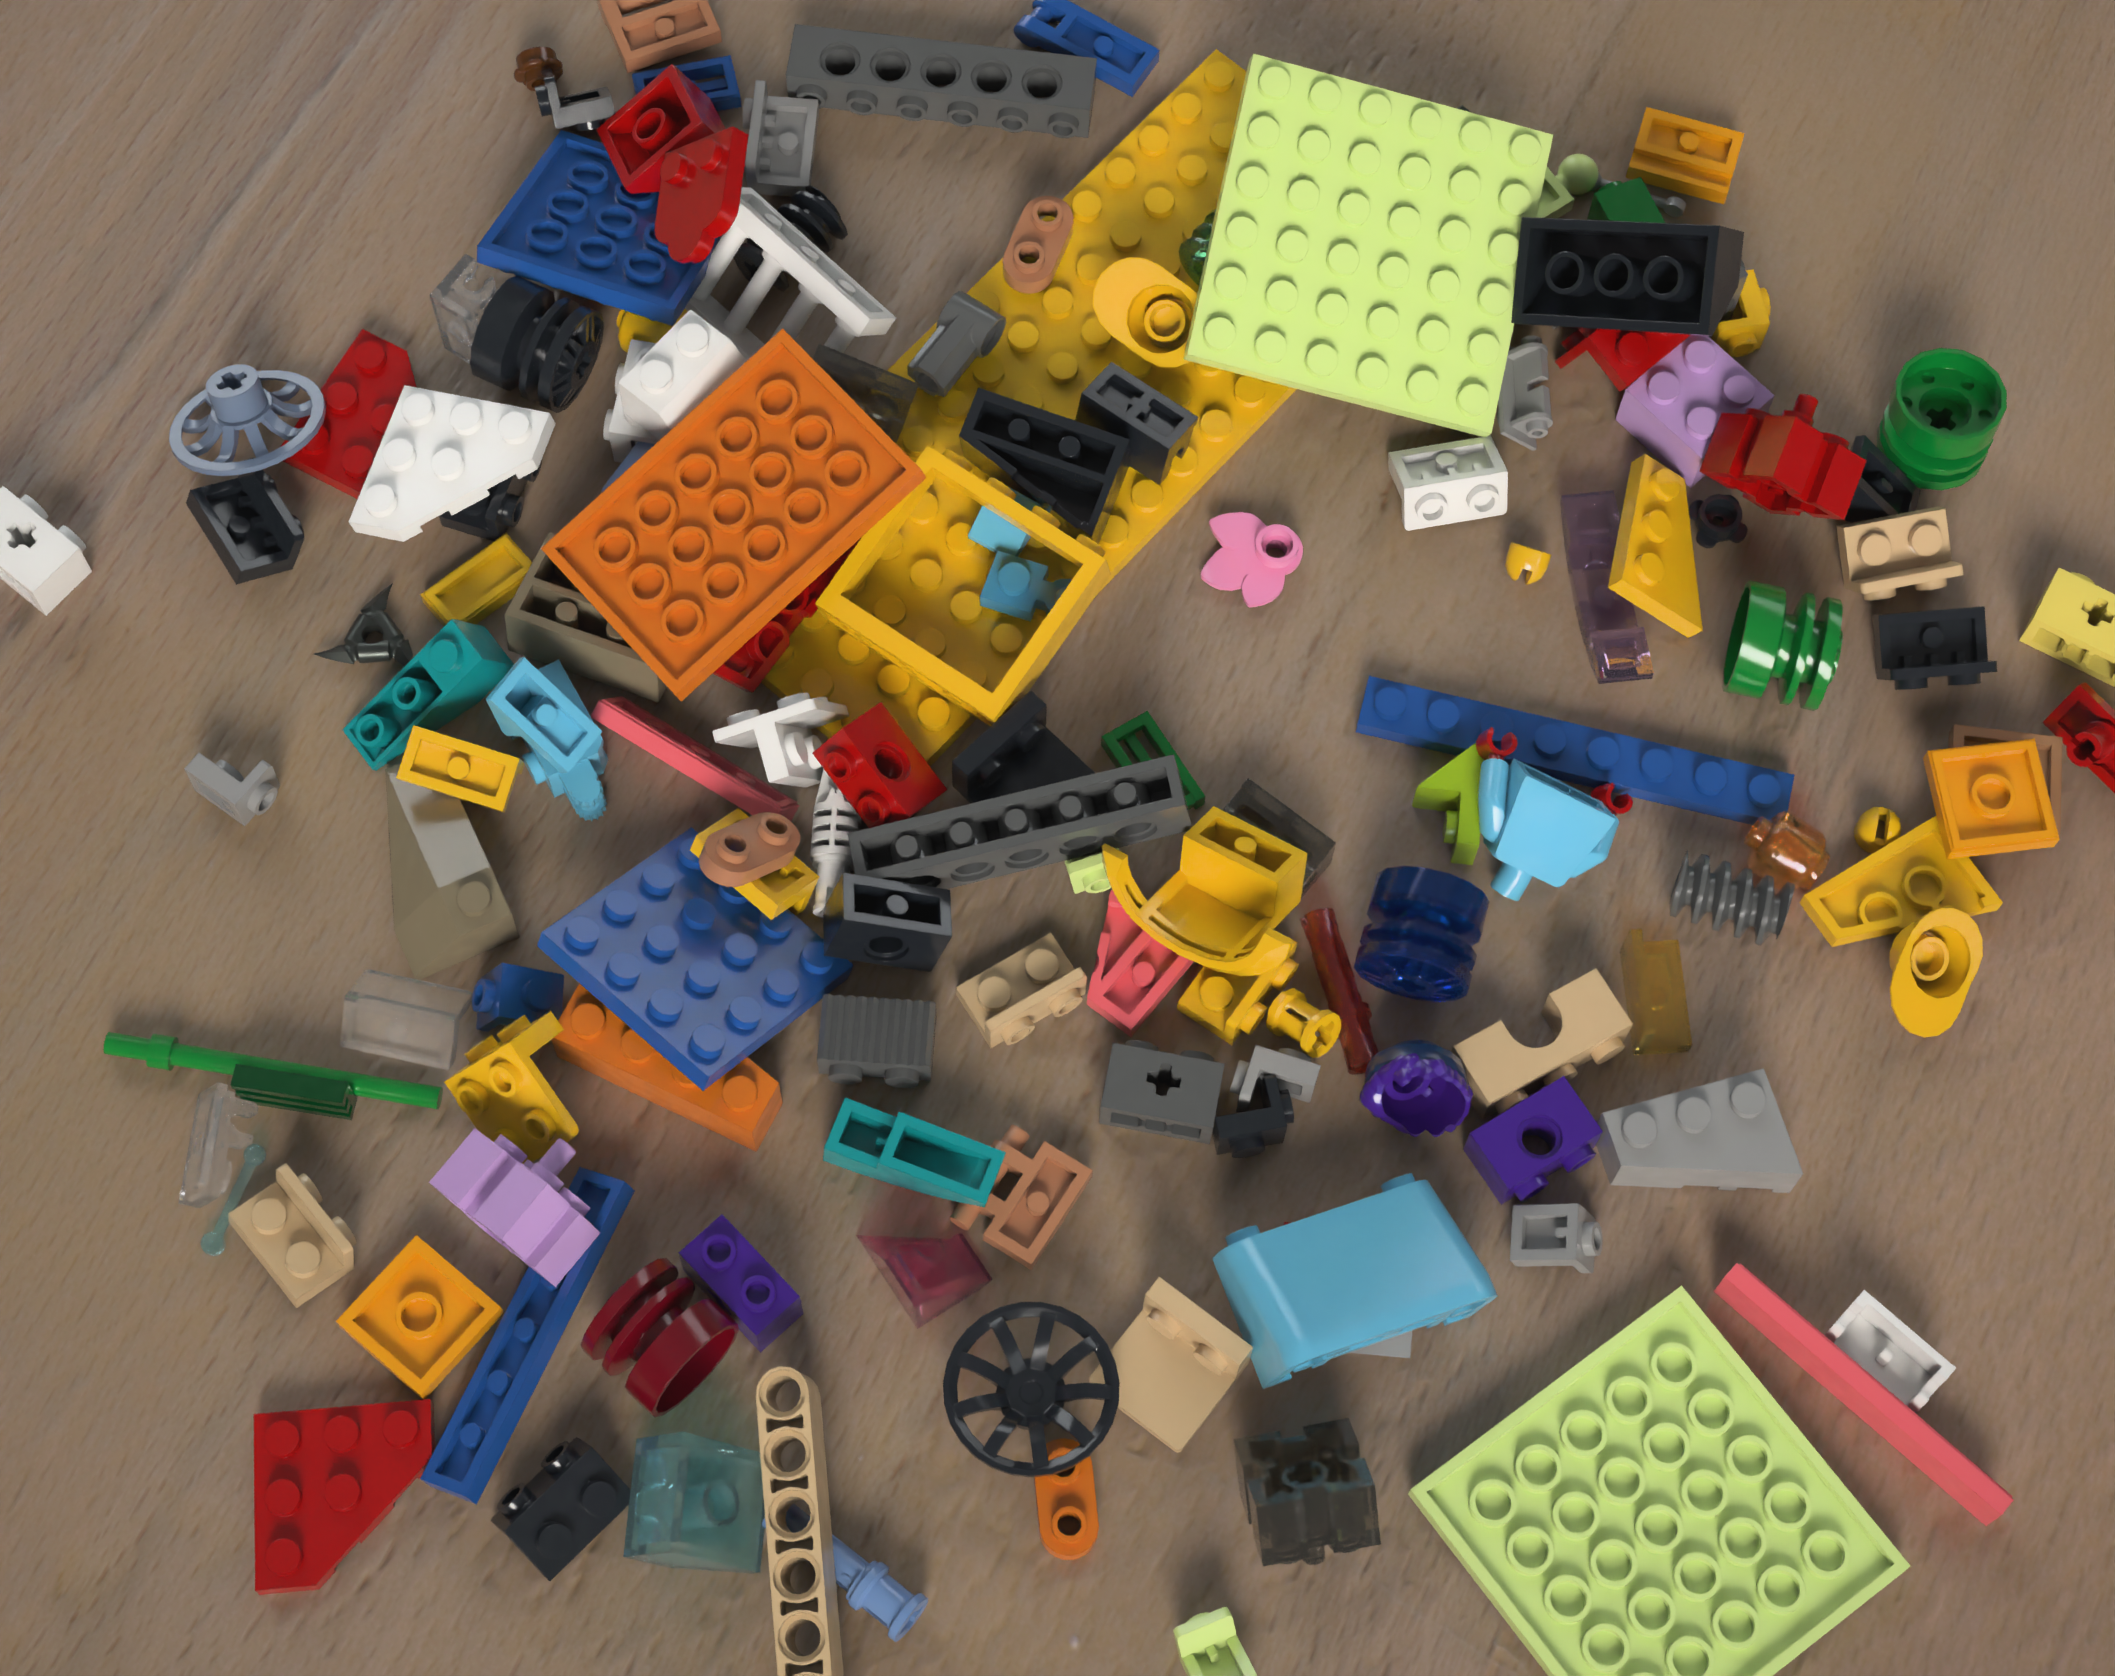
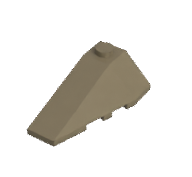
M400 762L385 769L394 931L416 981L517 939L520 936L511 911L460 799L397 779L396 776L401 764Z

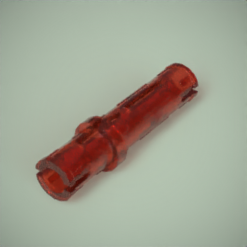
M1316 909L1306 913L1304 918L1300 919L1312 952L1311 955L1327 999L1328 1008L1339 1015L1341 1019V1030L1338 1039L1344 1053L1348 1073L1351 1075L1363 1074L1366 1072L1371 1058L1379 1053L1369 1022L1372 1013L1369 1004L1362 1001L1350 960L1338 929L1339 926L1334 909Z

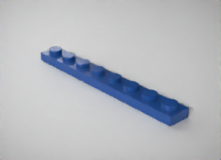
M1373 676L1368 678L1356 733L1458 756L1476 743L1478 736L1483 731L1493 727L1492 742L1499 750H1501V741L1504 735L1511 732L1517 738L1518 744L1515 751L1504 758V761L1509 765L1514 758L1557 780L1592 788L1613 782L1615 784L1612 790L1613 793L1621 795L1628 793L1634 798L1781 832L1786 824L1794 774Z

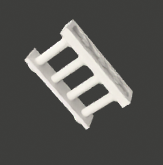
M742 187L737 217L730 229L722 235L713 249L705 277L685 307L687 311L691 309L729 338L743 357L748 360L765 344L749 331L746 326L781 271H787L800 282L798 288L801 292L771 338L783 328L795 340L818 303L824 304L836 315L835 322L837 326L814 361L828 375L831 374L854 337L885 335L896 319L892 313L751 187ZM745 238H751L763 249L762 256L764 260L731 312H729L710 294Z

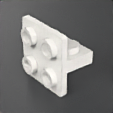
M799 693L778 700L777 710L762 715L759 714L757 709L731 715L726 718L728 726L712 731L715 743L750 749L759 747L769 783L806 788L819 784L823 772L821 764L812 754L822 743L816 735H812L811 729L847 718L849 713L846 705L828 702L827 697L810 699L809 693Z

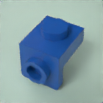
M499 964L482 976L474 987L472 1008L477 1012L476 1029L489 1032L499 1024L508 1026L523 1015H526L530 1023L550 1011L559 1020L563 1006L564 975L513 964Z

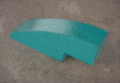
M845 1097L824 1146L823 1161L923 1194L985 1207L1006 1152L905 1113L898 1112L897 1117Z

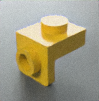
M1754 269L1745 270L1748 276L1731 320L1719 322L1711 338L1731 357L1745 356L1756 349H1760L1770 325L1771 306L1769 295L1764 287L1759 288Z

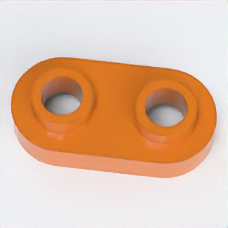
M1066 1438L1055 1439L1046 1443L1048 1461L1066 1455L1080 1444ZM1090 1456L1075 1465L1073 1473L1069 1476L1061 1477L1054 1474L1034 1477L1040 1539L1045 1549L1059 1559L1075 1560L1085 1556L1094 1547L1098 1537L1099 1522L1093 1465ZM1064 1517H1073L1079 1521L1081 1528L1075 1535L1067 1536L1060 1532L1058 1528L1059 1521Z

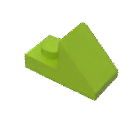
M1476 743L1419 784L1412 802L1413 808L1446 812L1443 827V843L1452 844L1451 863L1473 865L1480 843L1478 789L1481 764L1485 760L1478 754Z

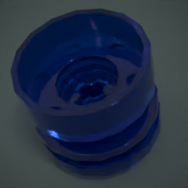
M1413 866L1386 868L1376 875L1367 915L1372 923L1363 928L1360 939L1362 946L1358 948L1353 968L1361 978L1373 986L1395 995L1432 1002L1461 999L1467 996L1472 978L1470 971L1473 970L1477 957L1472 945L1480 941L1490 901L1485 893L1471 882L1450 873Z

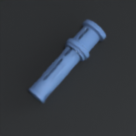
M792 1504L786 1513V1524L792 1533H796L807 1526L810 1516L797 1505ZM764 1518L762 1522V1527L766 1529V1522ZM832 1534L836 1584L847 1592L846 1599L849 1601V1606L855 1611L863 1608L889 1629L888 1637L894 1642L899 1641L919 1619L927 1606L928 1598L922 1593L912 1594L888 1575L889 1567L883 1562L878 1563L876 1560L868 1563Z

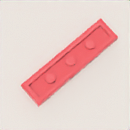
M623 696L598 700L591 714V718L751 815L771 812L783 815L792 821L799 808L797 801Z

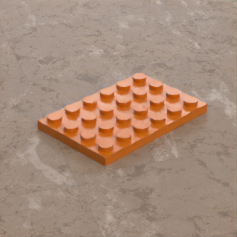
M782 328L550 539L541 550L682 702L924 481L926 476L920 467Z

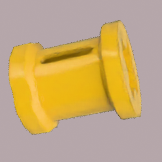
M1291 988L1281 992L1273 1000L1268 1009L1266 1026L1273 1034L1277 1036L1287 1035L1300 1043L1301 1050L1306 1055L1318 1058L1326 1054L1336 1042L1341 1030V1019L1339 1015L1329 1009L1320 1011L1307 1002L1304 993ZM1287 1009H1291L1292 1014L1287 1013ZM1316 1031L1320 1033L1319 1037L1315 1035Z

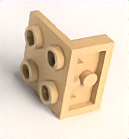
M1158 1277L1145 1294L1142 1311L1110 1350L1116 1362L1120 1381L1118 1409L1173 1451L1181 1452L1247 1367L1253 1347L1161 1277ZM1100 1364L1089 1377L1088 1383L1105 1384Z

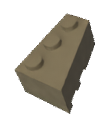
M549 531L505 613L508 650L546 664L559 659L566 671L659 703L667 686L541 550L555 536Z

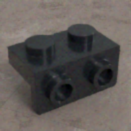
M263 469L238 475V478L190 490L186 504L236 585L293 569L304 541L303 527L299 519L295 515H291L279 496L273 478L265 474Z
M1984 606L1873 615L1876 677L1880 680H1894L1895 690L1928 688L1927 678L1947 676L1948 685L1981 683L1980 673L1997 672V661L1988 660Z
M578 1437L570 1443L564 1441L555 1446L542 1460L541 1467L543 1469L526 1485L520 1483L514 1486L501 1498L497 1505L499 1511L491 1519V1522L512 1541L549 1581L567 1566L637 1497L590 1445Z

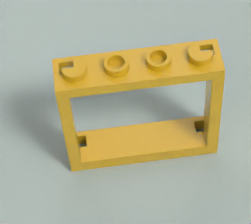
M927 445L915 462L925 474L926 479L862 536L815 605L824 619L990 727L1030 691L1111 574L1107 561L1103 557L1105 551L1096 542L1082 534H1079L1076 539L1072 538L1058 529L1061 525L1059 520L1043 508L1034 506L1031 511L1014 501L1016 494L1004 483L992 477L987 482H984L970 473L972 466L955 452L946 449L943 454H940ZM936 477L947 482L1080 568L993 693L850 601V598Z

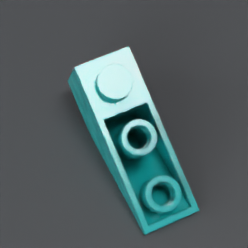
M451 619L342 730L371 769L378 770L405 752L413 725L434 732L478 704L503 679L514 663L485 626Z

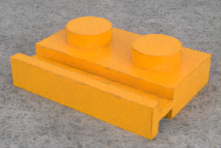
M1646 107L1625 178L1633 180L1641 177L1646 184L1724 205L1745 133Z

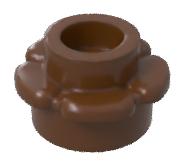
M549 47L529 48L519 53L516 57L518 69L514 71V78L519 83L523 82L531 91H535L534 86L544 84L541 70L551 68L555 83L563 75V64L557 59L555 51Z

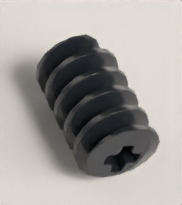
M811 185L805 186V191H798L791 198V204H783L777 210L823 252L828 253L833 248L832 241L827 233L840 240H843L848 235L847 228L842 222L836 207L825 194ZM747 238V243H742L733 257L738 268L749 282L764 260L762 256L763 249L751 238ZM781 271L773 286L784 292L789 287V283L783 273L784 271Z

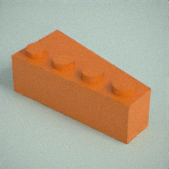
M580 983L558 1020L564 1030L551 1039L557 1057L755 1152L759 1149L783 1104L779 1082L748 1057L702 1091Z

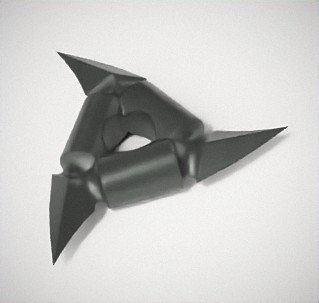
M392 584L377 594L360 610L362 614H358L344 639V645H338L329 650L314 653V655L349 664H354L355 661H359L360 664L385 662L395 658L396 662L405 667L413 658L409 640H404L402 632L389 614L384 612L387 607ZM374 630L383 634V640L373 644L365 642L367 636Z

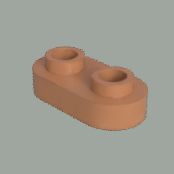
M1041 196L1031 200L1023 209L1003 256V275L1007 284L1014 290L1021 293H1037L1044 290L1052 282L1073 233V213L1065 201L1054 196ZM1052 216L1055 217V219L1053 221L1046 222L1041 220L1040 217ZM1033 257L1037 261L1032 264H1026L1021 259Z
M771 812L758 813L710 834L699 856V865L705 876L719 885L726 887L743 886L787 866L792 861L799 846L800 833L797 827L783 815Z

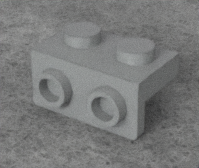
M755 81L754 97L745 98L743 106V129H749L744 167L747 187H751L758 194L793 197L798 191H805V186L811 185L819 119L818 99L768 96L766 81Z

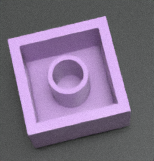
M1690 335L1625 389L1615 420L1664 465L1684 478L1685 484L1692 488L1705 476L1699 470L1721 413L1745 414L1747 408H1755L1768 413L1775 395L1709 336Z

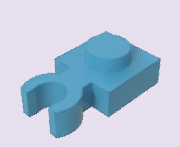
M997 550L980 595V606L1031 622L1036 608L1045 611L1046 615H1048L1071 582V579H1058L1054 582L1047 581L1048 566Z

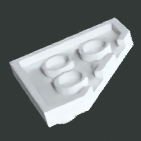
M404 385L348 522L357 533L404 542L423 532L420 526L449 511L452 516L490 495L487 489L515 474L518 479H521L537 470L556 423L549 412Z

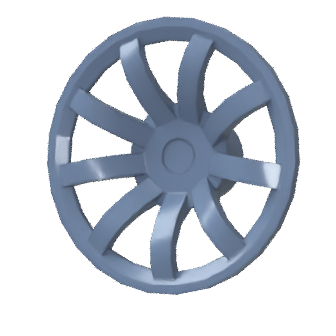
M244 364L227 366L210 376L206 382V389L194 396L175 416L170 427L169 443L176 459L183 466L198 473L214 476H232L259 471L291 457L312 440L324 422L326 414L325 399L319 387L309 378L300 374L282 370L256 371L252 366ZM261 380H278L287 383L279 391L269 392L263 388ZM300 388L307 392L310 400L298 405L283 403L294 397ZM204 401L211 407L210 414L203 419H188L193 411ZM276 414L292 418L310 415V418L304 428H295L282 421ZM261 422L271 432L289 442L269 453L257 424ZM244 429L256 458L232 462L238 445L239 430ZM207 430L198 442L184 446L182 440L183 432L194 434L203 433ZM222 433V445L216 460L211 462L198 458V456L212 448Z

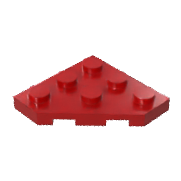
M362 329L320 389L325 399L326 414L318 433L306 446L291 457L283 460V462L358 499L404 385L417 387L407 351ZM310 415L301 417L294 427L304 428ZM285 440L281 446L285 445L289 441Z
M431 1399L253 1414L255 1591L259 1595L320 1590L336 1572V1566L358 1542L362 1543L394 1508L393 1504L415 1479L421 1478L435 1450L434 1403Z

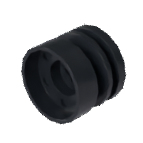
M518 275L511 277L495 292L477 326L471 347L470 366L472 374L507 391L519 387L521 397L534 403L539 401L541 406L559 413L567 409L578 397L596 363L603 339L604 322L602 314L585 305L579 307V303L567 297L555 301L554 293L549 289Z

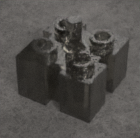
M1349 1418L1303 1426L1304 1435L1282 1439L1280 1431L1233 1439L1240 1498L1248 1522L1252 1524L1254 1540L1263 1567L1279 1563L1292 1564L1301 1559L1309 1565L1320 1564L1325 1559V1545H1329L1334 1553H1350L1360 1548L1381 1544L1375 1484L1365 1458H1360L1359 1443Z

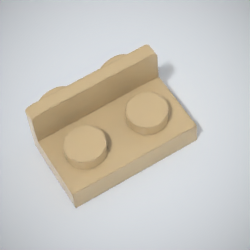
M1937 506L1836 526L1844 588L1863 594L1864 600L1891 598L1896 596V588L1914 585L1915 590L1920 591L1939 589L1947 586V578L1964 575L1962 564L1952 561L1946 508Z
M1049 933L956 987V995L991 1049L1003 1041L1007 1045L1019 1042L1034 1030V1023L1051 1013L1054 1017H1060L1075 1009L1082 1002V995L1086 994L1087 976L1081 967L1077 969L1073 967L1052 933Z
M285 1163L276 1169L275 1183L229 1212L228 1218L231 1226L293 1305L298 1308L354 1269L353 1246L357 1243L347 1224L339 1216L330 1219L319 1205L322 1202V1197L312 1180L304 1173L297 1177Z

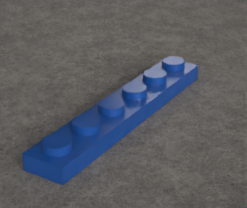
M579 1167L568 1190L590 1207V1210L584 1217L601 1233L556 1287L532 1268L528 1267L420 1478L430 1487L477 1505L635 1192L623 1180Z

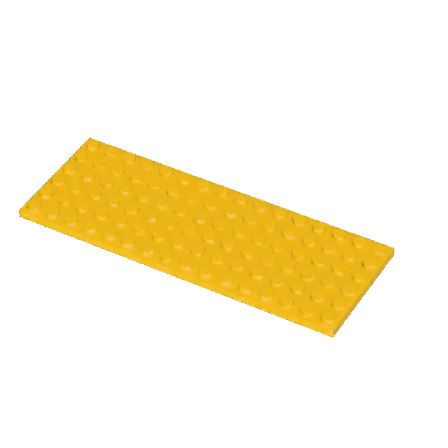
M1217 49L1062 199L1069 205L1073 213V233L1055 276L1048 287L1040 292L1030 294L1014 290L1005 281L1002 258L966 293L1006 318V326L993 350L984 358L977 356L945 397L938 395L933 397L921 390L917 383L908 375L907 370L908 364L935 332L936 322L855 401L914 462H916L927 445L940 454L949 449L964 458L972 466L970 473L984 482H987L990 477L963 456L959 438L978 387L1075 420L1081 393L1113 362L1199 417L1197 424L1193 428L1189 446L1181 459L1176 455L1174 456L1168 476L1160 485L1129 466L1099 542V546L1105 551L1103 557L1107 561L1111 574L1100 591L1297 390L1195 362H1189L1176 368L1158 367L1144 360L1110 335L1099 323L1093 308V289L1100 274L1112 263L1127 257L1146 258L1161 265L1198 294L1246 71ZM1045 216L1042 220L1049 222L1053 221L1055 217ZM1024 257L1021 259V261L1026 264L1035 263L1037 259L1033 257ZM936 477L850 598V601L993 693L1047 615L1045 611L1036 608L1030 622L980 606V595L996 556V553L968 538V533L982 505L939 477ZM1033 537L1029 539L1018 556L1048 566L1047 581L1054 582L1058 579L1072 580L1080 569ZM818 609L811 618H804L789 637V647L761 682L781 699L794 694L809 693L810 699L827 697L828 702L846 705L849 717L816 727L829 739L841 728L882 702L929 766L977 719L824 619Z

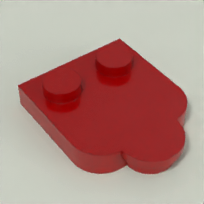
M734 126L665 153L660 169L661 185L655 220V236L659 242L668 246L670 257L679 263L692 262L696 264L702 262L711 252L715 238L725 234L737 217L749 134Z

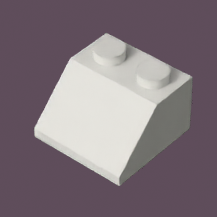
M690 309L618 382L623 412L660 440L747 360L729 338Z

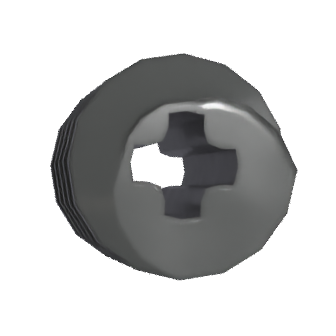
M1687 850L1672 890L1669 903L1670 916L1676 918L1685 905L1691 906V923L1697 925L1704 915L1710 912L1712 913V930L1719 931L1727 920L1731 919L1733 920L1734 937L1740 939L1745 931L1752 926L1755 927V944L1761 946L1771 933L1776 934V939L1780 935L1792 901L1795 884L1786 882L1779 892L1775 894L1774 877L1765 875L1756 887H1753V873L1751 869L1744 868L1732 880L1730 862L1722 861L1715 871L1710 873L1709 856L1701 854L1693 865L1689 866Z

